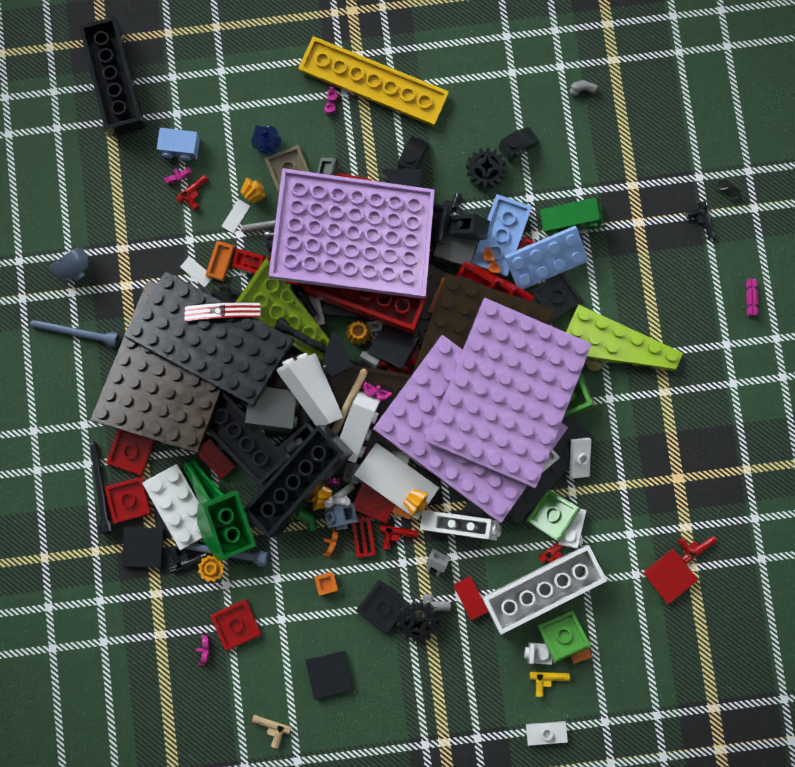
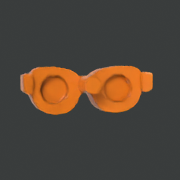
M489 246L486 247L482 258L484 261L490 262L488 271L499 274L501 272L500 267L494 261L493 252Z
M333 527L332 540L324 539V542L330 544L327 552L323 554L328 557L333 553L338 540L339 531Z

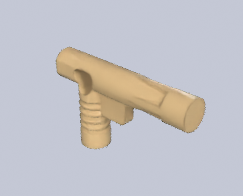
M254 715L252 718V723L267 727V734L274 736L271 747L278 749L283 733L288 735L290 733V726ZM278 726L284 727V730L279 732Z

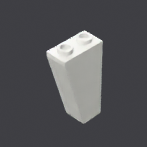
M307 353L301 354L296 357L297 360L295 361L293 358L283 361V366L276 369L316 426L327 425L343 418L316 353L309 356Z
M427 510L422 512L420 530L495 541L501 535V525L496 520Z

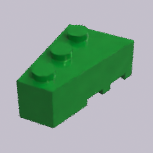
M596 197L540 209L543 232L549 236L576 226L578 231L606 227L603 208Z

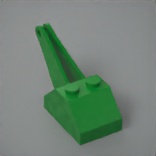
M194 460L190 461V463H184L185 473L200 503L198 504L197 524L203 542L216 560L223 561L255 547L256 544L238 491L235 490L223 494Z

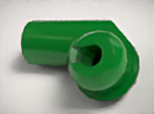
M303 509L295 518V520L306 522L309 532L318 530L312 512Z

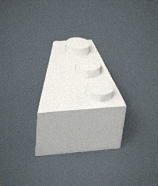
M361 391L358 392L351 405L340 439L353 451L352 456L348 460L356 463L358 457H363L366 449L363 446L364 441L369 440L372 433L370 429L371 423L375 424L379 414L376 410L380 401L376 397H369Z

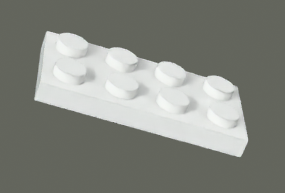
M177 464L142 483L180 551L202 539L197 524L199 502Z

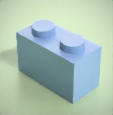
M160 128L157 151L162 157L167 159L180 157L182 160L191 161V159H197L200 137L197 132Z

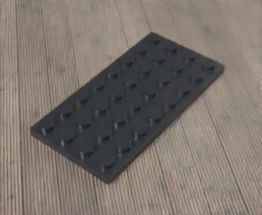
M165 272L124 336L254 407L277 371L276 369L279 368L295 342L294 339L253 317L185 321V307L224 302Z

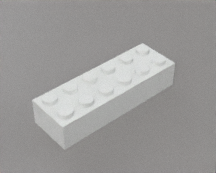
M584 545L481 598L498 632L503 634L606 582L607 579L590 546Z

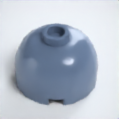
M78 246L51 264L49 268L61 280L68 281L74 278L77 281L85 276L84 271L89 263L88 257L82 247Z

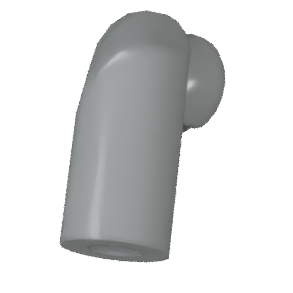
M581 80L571 85L570 94L578 96L579 92L583 90L595 94L598 86Z
M432 594L423 595V604L426 605L430 602V608L436 607V611H450L451 605L449 601H433L434 596Z

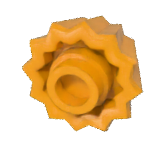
M246 178L241 188V193L245 199L254 204L266 198V194L262 190L264 188L262 184L257 180L252 181L250 178Z
M352 321L351 325L347 326L348 330L345 332L348 335L347 340L358 346L366 344L372 334L370 331L371 326L367 325L366 321Z
M324 486L310 501L312 502L313 510L326 508L324 502L332 497L331 488Z
M413 489L408 494L403 505L412 516H415L418 511L422 513L426 508L428 493Z
M208 555L206 558H202L201 563L198 564V573L201 574V579H205L207 582H215L217 579H221V575L225 573L223 570L225 565L222 561H217L214 556Z

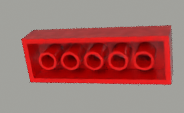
M306 284L304 289L307 296L410 334H414L427 300V294L425 299L313 284Z

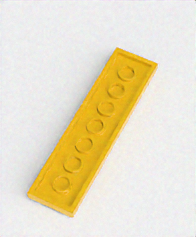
M314 36L298 68L299 72L435 127L449 95L447 90Z

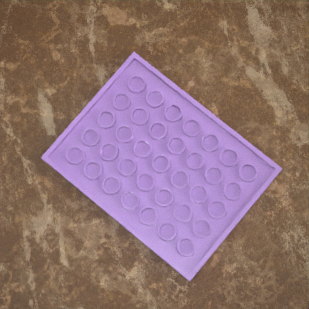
M282 168L268 279L425 299L435 190Z
M484 298L425 442L527 486L536 488L592 344Z
M441 335L379 419L373 430L501 523L527 485L425 442L462 352L460 347ZM562 422L550 453L568 428Z

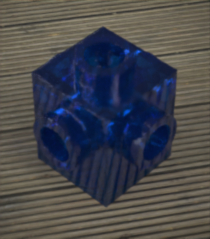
M256 125L251 144L253 149H257L263 154H275L276 148H280L281 137L278 130L272 126L266 125L263 127Z

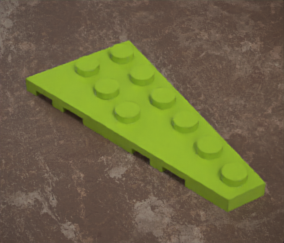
M266 257L235 303H260V317L253 318L274 328L275 323L281 316L290 324L289 326L328 346L330 339L286 281L268 279L270 261ZM285 333L294 339V347L303 353H307L308 356L316 353L317 358L323 360L324 353Z
M581 305L577 306L566 330V333L592 344L586 357L592 360L618 364L628 363L632 364V366L642 365L653 369L675 371L683 354L674 348Z

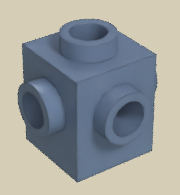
M350 503L348 506L334 504L332 507L324 509L328 528L336 527V530L348 528L347 524L358 522L354 503Z

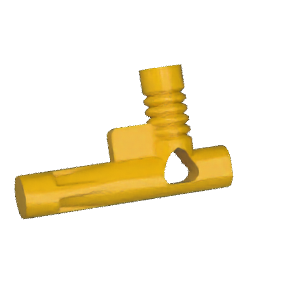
M530 672V680H536V697H543V687H551V681H570V673ZM537 675H543L540 681L538 680Z

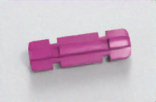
M748 279L746 281V288H748V291H746L747 306H749L747 308L748 316H757L759 314L757 307V279Z

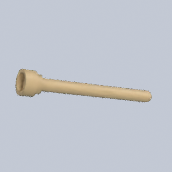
M366 369L360 370L341 409L343 418L336 420L332 428L337 435L366 378Z

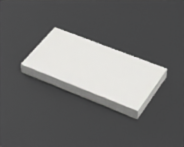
M378 443L374 444L353 474L409 515L411 514L403 503L413 489L428 493L426 500L428 504L439 489L438 486ZM418 511V513L412 517L418 520L422 513Z

